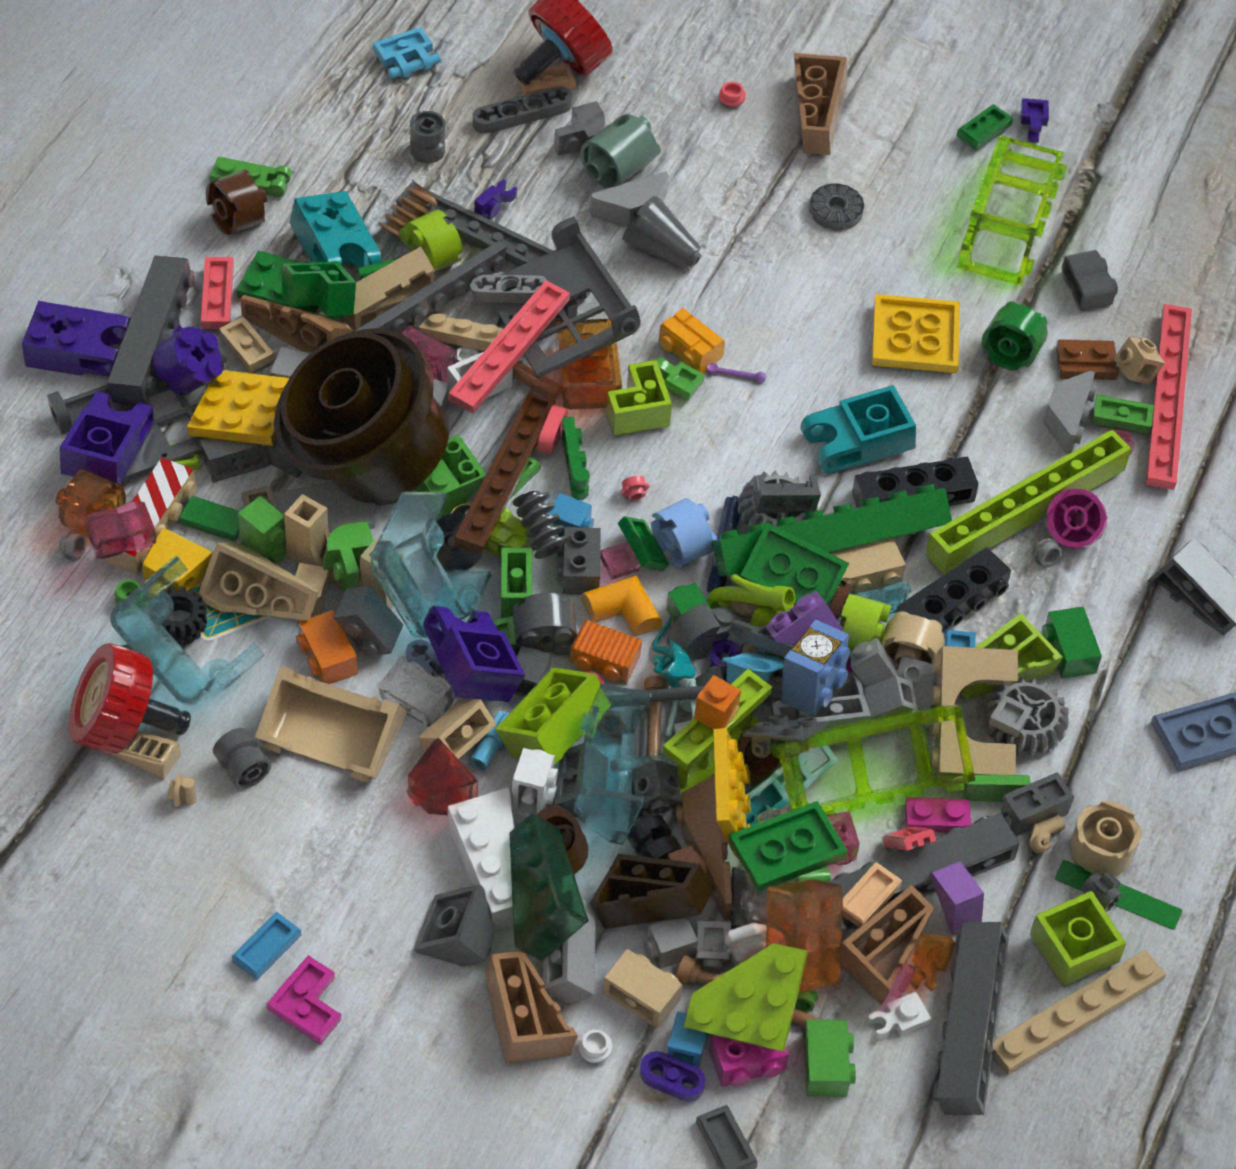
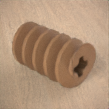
M413 180L412 182L416 188L408 186L405 188L409 197L401 195L398 197L402 206L395 204L391 206L395 215L388 213L384 215L388 224L378 223L380 227L398 241L401 239L399 230L404 228L406 223L421 217L420 213H430L427 204L433 206L438 204L429 192Z

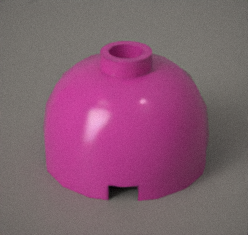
M1085 489L1062 491L1053 498L1047 509L1048 530L1057 542L1066 547L1080 549L1091 546L1102 537L1107 527L1108 516L1105 505L1097 495Z

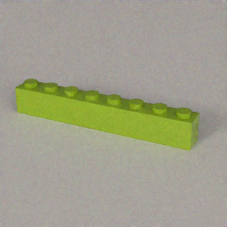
M1114 430L1106 432L931 532L925 555L945 575L984 548H992L1047 516V509L1050 503L1062 491L1071 489L1090 491L1125 471L1132 448Z

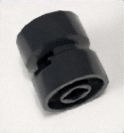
M655 814L641 819L627 833L628 841L634 851L641 857L667 860L668 853L682 849L678 840L671 836L672 831L661 815Z

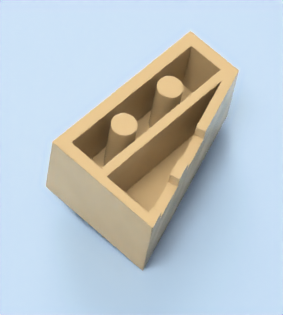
M418 247L356 282L354 315H346L354 331L435 281L434 268L422 247Z

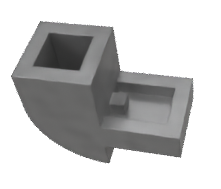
M597 101L573 107L571 125L555 129L554 149L558 156L581 150L586 141L605 128V115Z

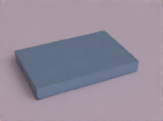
M1236 692L1154 715L1151 719L1156 733L1178 772L1236 755Z

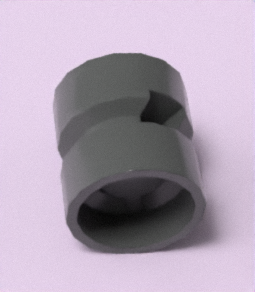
M422 111L416 113L410 120V151L413 158L419 162L434 163L442 159L445 154V120L437 112Z
M237 728L227 732L219 738L213 747V755L220 765L228 771V776L239 789L250 788L258 784L267 776L271 769V762L260 748H257L256 741L245 728Z

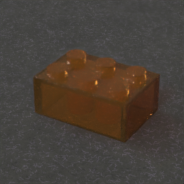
M609 318L586 319L575 324L574 327L584 340L610 328L612 322ZM556 321V325L563 323V321ZM568 328L556 333V352L577 343ZM617 342L558 369L562 407L568 410L607 408L608 391L622 389Z
M811 879L768 887L766 947L776 943L808 952L799 992L840 984L843 885Z

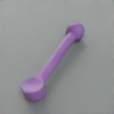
M710 363L707 366V373L709 375L721 373L755 379L758 383L766 380V375L763 372L755 374L720 368L715 363Z

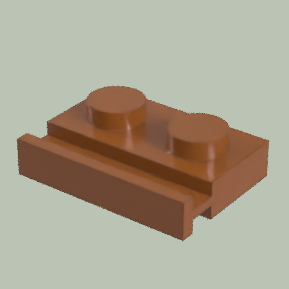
M1058 339L1056 351L1060 378L1069 379L1092 371L1095 372L1093 379L1117 380L1119 372L1116 366L1117 363L1113 359L1116 355L1114 341Z

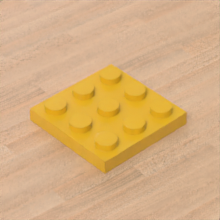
M875 294L871 366L957 374L959 367L960 302Z
M223 370L221 375L209 383L187 425L188 435L273 446L276 440L274 430L275 411L280 395L289 378Z
M727 728L713 729L716 818L728 842L729 834L751 826L746 824V814L751 813V801L749 794H745V784L750 783L748 764H744L742 752H738L736 739H731ZM728 842V844H729V846H730V848H731V850H732L734 856L736 857V854H735L734 850L732 849L730 843Z

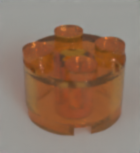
M80 469L68 483L67 487L60 489L57 493L56 504L59 505L60 522L64 527L77 531L89 538H98L100 540L107 538L121 518L117 516L119 508H125L126 494L124 488L111 480Z

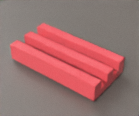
M907 827L882 837L885 848L906 851L913 849L912 846L925 845L924 842L932 843L937 841L934 830L918 827Z

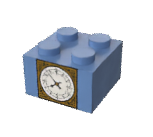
M815 620L784 657L781 702L813 717L821 707H826L832 698L833 692L837 687L841 688L848 677L846 662L850 655V649L848 648L849 634Z

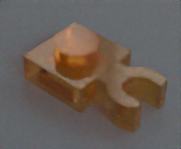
M922 933L911 961L916 967L909 976V983L914 989H918L920 982L926 979L924 985L929 991H933L936 988V972L946 971L955 947V941L950 936Z

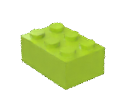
M553 667L495 730L512 758L520 759L523 748L530 750L538 749L545 751L547 754L554 755L555 764L583 736V733L589 726L602 716L603 711L612 702L596 674Z

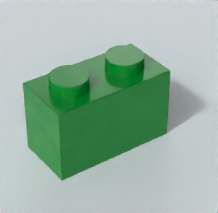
M1084 606L1049 611L1046 623L1042 625V635L1063 657L1057 666L1061 679L1097 673L1102 654Z

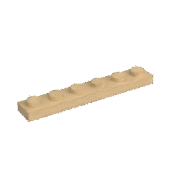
M1145 949L995 1039L993 1057L1009 1075L1164 980L1166 973Z

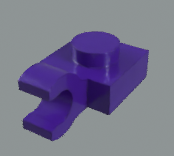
M1022 98L1020 105L1021 124L1029 125L1028 142L1039 143V132H1041L1042 126H1048L1049 100Z
M505 180L499 181L496 187L491 185L474 200V213L487 219L495 217L501 209L502 202H511L516 199L517 187L505 191Z

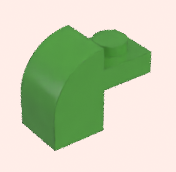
M367 521L341 525L334 529L328 537L323 557V570L333 569L334 578L336 581H340L343 592L348 588H356L360 573L358 569L360 556L374 541Z

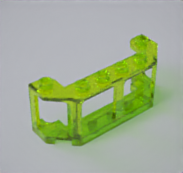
M999 135L970 215V222L960 250L957 268L1022 286L1025 275L1031 276L1035 260L1030 259L1036 237L1042 238L1046 224L1042 219H1048L1053 202H1049V199L1055 200L1059 187L1057 182L1058 180L1063 181L1068 165L1063 164L1064 152ZM1016 144L1053 154L1056 160L1055 162H1050L1017 153L1011 149V145ZM1007 161L1050 172L1051 174L1048 182L1042 184L1002 173L1001 170L1003 166L1006 167ZM996 184L1035 193L1042 197L1033 224H1024L986 213ZM984 229L1025 241L1026 249L1018 273L972 260L980 230Z
M943 705L927 710L903 711L824 729L802 742L786 741L771 745L774 758H779L782 764L791 811L809 804L806 798L798 755L808 752L809 749L844 741L848 745L856 791L850 796L820 802L819 804L827 817L836 815L835 809L846 807L847 811L865 808V802L875 800L876 804L895 801L894 795L905 793V797L919 796L924 794V788L933 786L946 787V792L965 789L964 783L975 781L961 705ZM953 720L964 773L937 777L932 770L924 726L925 724ZM908 727L918 773L916 780L876 790L871 789L861 737Z

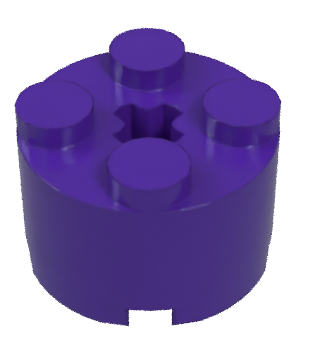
M196 327L181 329L160 343L153 353V365L156 374L160 380L164 378L170 384L167 387L177 394H190L214 380L223 371L221 354L218 349V339L213 333H206Z

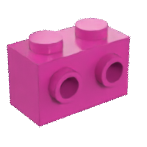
M715 1035L711 1036L709 1048L721 1087L727 1085L741 1086L749 1082L750 1079L761 1076L765 1078L775 1077L786 1070L789 1055L786 1047L785 1051L781 1052Z

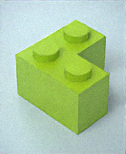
M657 360L629 364L627 388L608 391L606 415L613 436L670 426L672 402Z

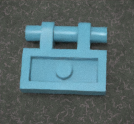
M422 27L373 42V51L383 66L388 67L393 64L396 66L388 69L391 79L397 77L403 79L409 77L412 72L421 69L427 71L432 69L433 65L441 63L438 53L428 55L429 52L433 51V43ZM414 57L417 58V60L408 63L406 62V60Z

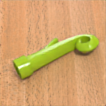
M736 574L731 576V580L739 586L716 588L709 593L707 598L711 609L728 606L731 611L730 601L772 607L777 611H788L795 604V592L792 587H767L750 582Z

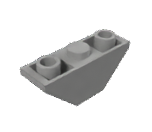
M665 171L592 193L590 201L591 216L627 227L630 221L635 222L639 216L636 213L651 197L657 196L664 201L668 190L669 174Z
M1088 371L1054 385L1044 425L1065 453H1071L1074 443L1080 444L1084 427L1079 425L1080 422H1087L1091 406L1086 405L1087 400L1093 402L1097 385L1092 384L1095 372Z

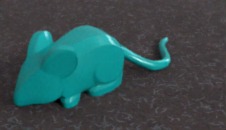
M670 617L652 642L653 651L664 654V656L661 657L655 654L652 663L655 666L653 671L659 673V676L664 678L672 688L680 687L679 682L684 678H693L696 670L691 665V659L688 654L673 640L670 641L668 648L657 646L672 622V617Z

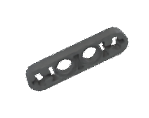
M554 87L479 107L473 112V128L479 133L486 134L566 113L572 106V93L565 87ZM531 104H538L541 106V108L534 110L529 108L528 106ZM510 110L516 112L517 114L514 116H506L503 113L505 111Z

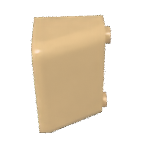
M280 666L254 738L262 741L261 748L280 754L281 749L350 771L352 772L351 778L368 783L370 778H377L403 725L407 711L399 704L383 700L382 703L377 698H369L317 681L313 677H306L296 673L295 670Z

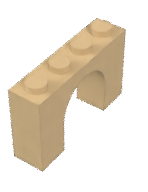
M302 494L284 513L287 558L298 565L299 563L323 567V557L330 535L327 507ZM377 536L360 556V565H358L360 573L356 587L371 586L386 605L392 609L404 595V553L401 548ZM329 569L330 583L342 589L340 581H336L334 578L333 569Z
M942 646L937 651V654L933 655L932 672L937 673V686L933 685L931 691V703L936 705V717L931 718L930 724L931 736H935V748L930 750V767H935L934 775L966 777V775H1015L1016 744L984 743L969 738L960 730L956 723L954 705L958 694L964 687L974 684L1012 686L1016 683L1018 677V650Z

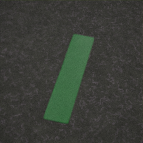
M1063 860L1055 880L1082 891V885L1093 873ZM1120 884L1117 887L1122 896L1116 906L1172 930L1176 928L1182 914V909L1126 885Z

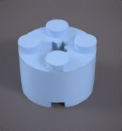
M684 498L652 515V517L656 518V520L651 522L653 535L662 551L667 550L673 557L668 561L674 567L681 568L713 551L712 540H716L717 537L708 525L709 514L703 504L696 505L690 499Z

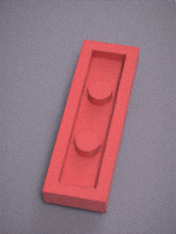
M205 257L201 329H219L231 323L234 274L233 257Z

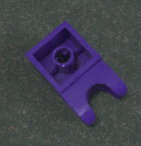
M38 301L22 341L25 367L82 376L84 372L109 377L119 352L110 346L122 344L131 318L120 314Z
M97 391L86 409H82L59 447L61 474L118 489L153 426V406L139 402L132 410L125 412L115 411L111 409L109 403L111 395Z
M432 606L423 623L424 630L455 696L510 702L525 677V673L505 633L497 630L488 612L472 611L468 621L464 622L455 617L448 607Z

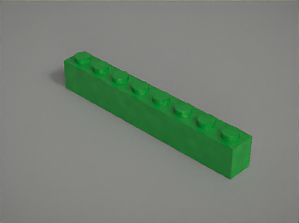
M934 484L916 487L917 493L907 495L906 490L888 494L889 500L879 502L878 497L861 500L862 506L851 508V504L847 503L834 506V512L823 515V510L805 513L806 519L795 521L794 516L776 520L777 526L775 527L826 552H832L943 526L952 521L946 489H935ZM766 523L748 526L749 532L738 534L737 529L721 532V539L712 540L719 576L742 573Z

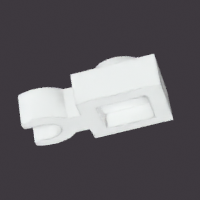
M915 991L886 1003L885 1010L887 1013L882 1011L873 1012L869 1015L867 1021L869 1026L875 1023H880L884 1026V1028L877 1030L875 1035L876 1040H884L894 1029L897 1030L901 1037L930 1025L931 1017Z

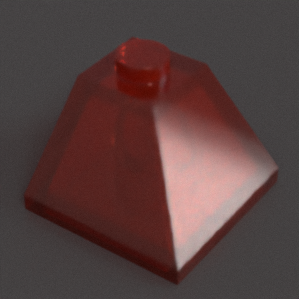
M437 738L431 743L408 774L407 794L413 804L416 806L420 805L428 814L448 816L449 805L478 797V780L450 749Z

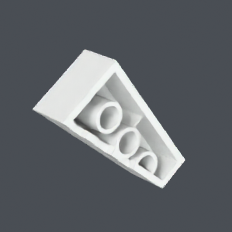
M509 787L449 805L448 828L472 886L480 884L485 890L495 931L523 923L524 903Z

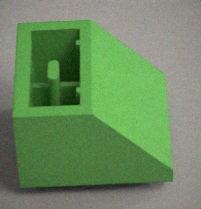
M457 434L449 438L445 453L432 474L414 490L435 520L451 513L456 506L465 504L480 488L487 474L463 439Z

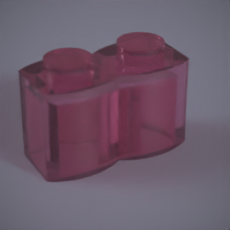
M127 502L115 510L100 509L85 517L86 531L98 559L114 557L125 551L141 550L156 543L155 528L145 502Z

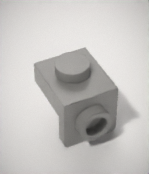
M698 921L697 962H703L704 968H723V963H730V953L727 952L729 946L725 943V936L731 930V922Z

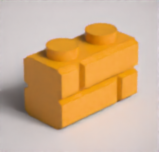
M684 308L676 312L673 317H669L662 322L660 326L659 342L662 348L667 352L672 351L680 357L681 362L700 373L706 371L710 363L718 362L724 355L725 340Z

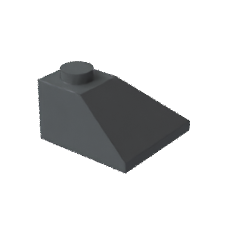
M478 884L435 895L414 950L419 954L460 966L485 962L490 954L491 944L496 933L484 888Z

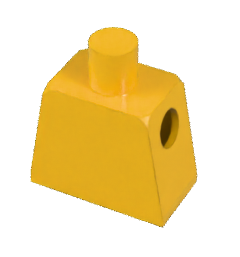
M163 528L142 565L144 581L147 583V586L143 589L144 595L153 601L155 596L160 598V591L165 590L166 593H170L169 587L174 586L175 591H180V586H184L188 593L190 588L193 589L203 581L212 557V551Z

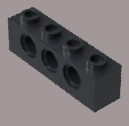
M967 456L931 463L923 462L906 467H893L888 470L864 472L855 475L852 495L856 506L859 507L862 506L861 500L878 497L879 502L889 500L888 494L906 490L907 495L917 493L916 487L934 484L935 489H946L949 506L975 502L979 483Z
M986 547L898 605L896 613L903 611L928 620H936L942 625V631L950 626L955 627L963 620L964 616L972 611H979L988 600L994 596L1000 597L1006 592L1009 587L1008 582L1011 569Z

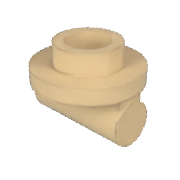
M177 774L176 780H170L168 798L169 800H174V806L180 807L182 802H185L187 805L196 803L197 796L193 778H183V774Z

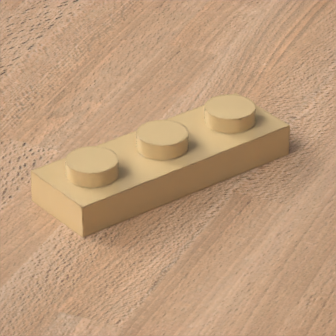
M431 314L418 327L419 337L483 351L488 348L503 330V328H498L492 324L474 323L468 319H455L446 317L443 314Z

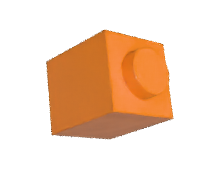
M713 675L696 697L694 719L712 729L726 728L738 713L741 690Z

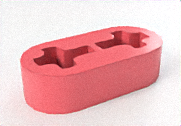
M555 405L551 407L539 436L537 452L550 456L554 454L561 437L562 418L568 416V409Z

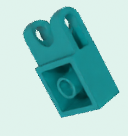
M347 191L294 199L289 223L310 261H338L340 264L351 263L358 268L381 262L380 250Z
M894 385L840 400L837 406L805 416L800 426L807 441L811 443L828 442V444L821 447L817 460L821 470L827 474L916 448V424Z

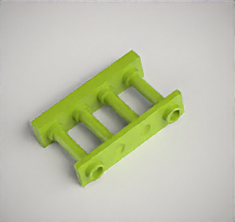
M749 669L731 684L741 690L738 713L726 727L731 739H736V741L740 738L741 732L747 731L754 724L761 722L752 715V712L772 692V686ZM693 718L663 745L662 753L677 764L681 794L715 775L713 729Z

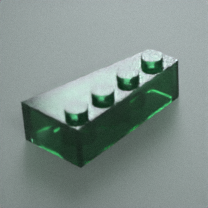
M531 813L509 832L514 947L543 961L589 920L559 828Z

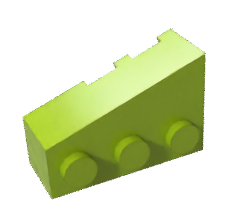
M1022 613L974 647L1018 650L1017 682L1021 677H1023L1025 682H1028L1034 677L1037 679L1053 674L1063 658ZM974 684L964 687L960 693L966 700H970L995 692L999 685Z

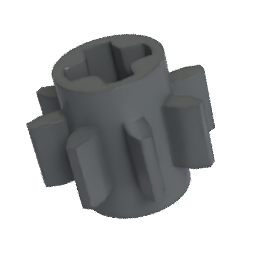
M1095 872L1081 887L1084 894L1093 891L1106 912L1112 909L1122 896L1117 889L1121 882L1111 873L1100 875L1098 872Z

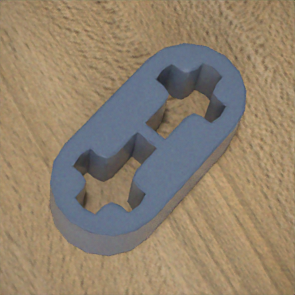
M422 639L410 642L406 648V663L410 669L432 690L444 691L448 689L450 683L446 675L444 678L439 676L444 674V671L431 643ZM425 653V660L421 656L414 657V654L423 655ZM434 671L439 675L434 677Z

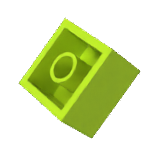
M1093 891L1036 914L1030 931V936L1063 987L1119 963L1126 946L1125 940Z

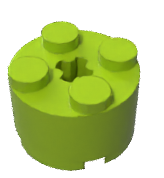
M439 209L406 223L404 228L399 230L400 238L407 245L409 253L420 246L422 247L434 268V273L461 261L462 258L458 257V254L463 252L461 239L454 224H447L443 219L447 215Z
M848 595L841 613L840 625L844 629L842 631L849 634L848 648L850 652L862 642H869L875 638L881 641L885 629L882 622L887 623L892 605L859 595Z

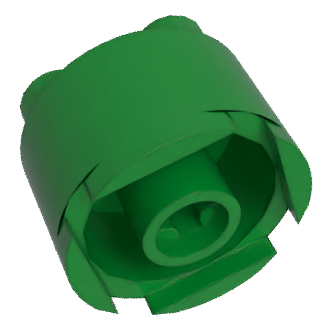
M1014 301L1007 302L1005 306L996 312L984 331L981 341L983 349L986 347L990 353L989 359L1001 368L1007 370H1018L1019 367L1024 366L1027 368L1033 363L1046 342L1048 335L1047 319L1043 314L1037 313L1027 306L1020 305Z

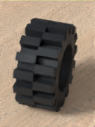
M175 586L169 587L170 593H166L165 590L160 591V598L155 596L153 604L150 603L149 607L154 635L157 634V638L160 641L165 638L166 644L169 645L175 640L176 646H182V640H186L187 644L192 643V636L199 639L201 637L200 631L204 632L207 624L206 606L200 594L196 595L195 590L191 588L187 593L184 586H180V591H175ZM181 610L190 613V616L182 621H171L166 618L168 614L174 611Z

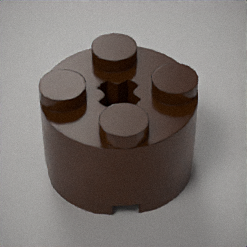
M244 169L207 185L205 192L207 206H213L215 213L211 214V217L224 234H236L265 222L264 203L267 202L266 192L262 187H257L247 170Z

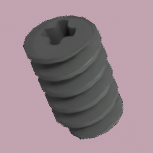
M531 491L513 500V505L519 507L516 512L518 517L523 518L521 525L527 529L525 535L528 539L532 540L530 547L536 551L534 555L536 559H542L555 554L569 540L568 536H558L565 529L564 526H554L553 524L560 518L559 514H549L556 507L555 504L544 503L551 496L549 492Z

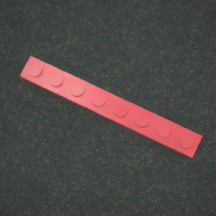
M1164 304L1161 314L1158 354L1165 364L1155 377L1154 411L1150 430L1145 485L1175 490L1178 476L1192 309Z

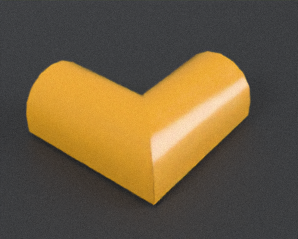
M637 575L582 593L581 600L594 623L622 614L634 637L662 627V619Z

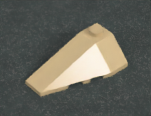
M237 542L216 543L198 594L202 596L205 604L221 612L309 620L319 591L261 554Z

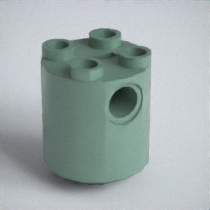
M630 114L621 115L583 144L580 156L590 178L607 189L622 185L661 153V148L650 130L651 124L647 118L643 116L637 118Z

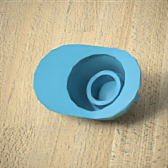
M751 652L723 658V661L727 663L726 679L729 684H732L747 669L768 683L772 673L783 669L784 666L782 658L766 653Z

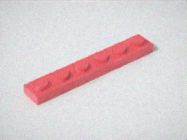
M545 280L448 393V400L474 413L570 299V293Z

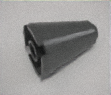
M657 196L651 197L636 213L639 216L635 222L630 221L622 239L627 244L679 268L686 269L688 266L693 268L702 256L699 253L701 247L665 203Z

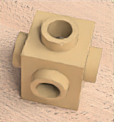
M1128 337L1113 358L1120 367L1121 374L1128 380L1150 385L1165 364L1155 350V344L1146 338Z

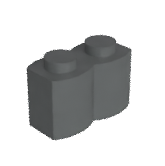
M1097 250L1064 257L1061 268L1062 274L1081 311L1113 304L1115 295L1118 293L1117 282L1107 272V262L1105 258L1100 256Z

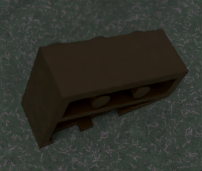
M618 854L589 904L604 929L701 915L714 888L699 863Z

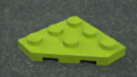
M776 943L769 945L692 993L684 1027L784 1052L808 952Z

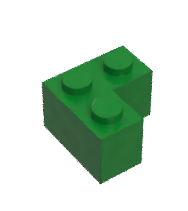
M338 261L283 264L281 296L289 307L305 309L307 306L317 305L325 316L333 319L343 318L344 315H354L356 282Z

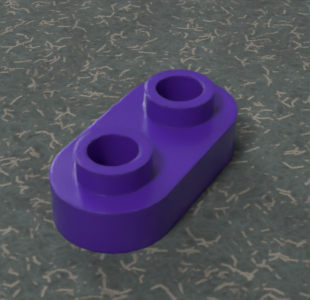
M660 1051L646 1054L640 1064V1077L649 1087L683 1101H694L704 1092L705 1075L695 1065ZM659 1070L662 1072V1074L659 1076H655L651 1073V1071ZM690 1083L693 1085V1088L686 1089L682 1084Z

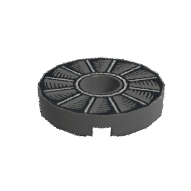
M833 183L818 187L812 193L809 211H811L815 222L821 226L833 230H842L843 227L849 226L851 228L862 219L865 205L863 197L857 190L848 185ZM831 205H839L843 208L834 209L831 207Z

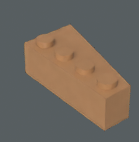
M794 53L795 82L803 153L830 155L847 85V57Z

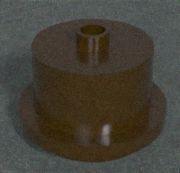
M370 328L350 332L324 343L311 352L298 365L278 400L274 418V430L282 452L300 471L317 479L333 480L344 493L354 500L365 503H381L409 493L432 474L447 448L449 422L444 410L433 397L434 380L432 369L419 348L408 337L399 332L389 329Z

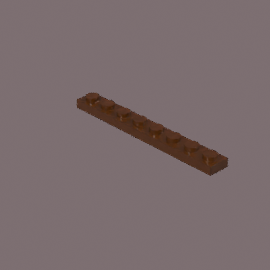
M531 392L528 393L454 537L453 546L479 555L483 554L538 444L544 423L553 405L556 406V400Z

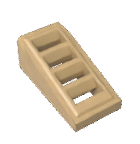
M137 730L132 743L127 749L111 755L165 779L181 756L178 743ZM141 744L142 747L139 749V751L134 752L137 745ZM148 748L152 749L149 755H144ZM158 752L162 754L159 759L155 758Z

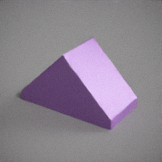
M961 861L930 872L951 934L961 932L962 922H982L984 892Z

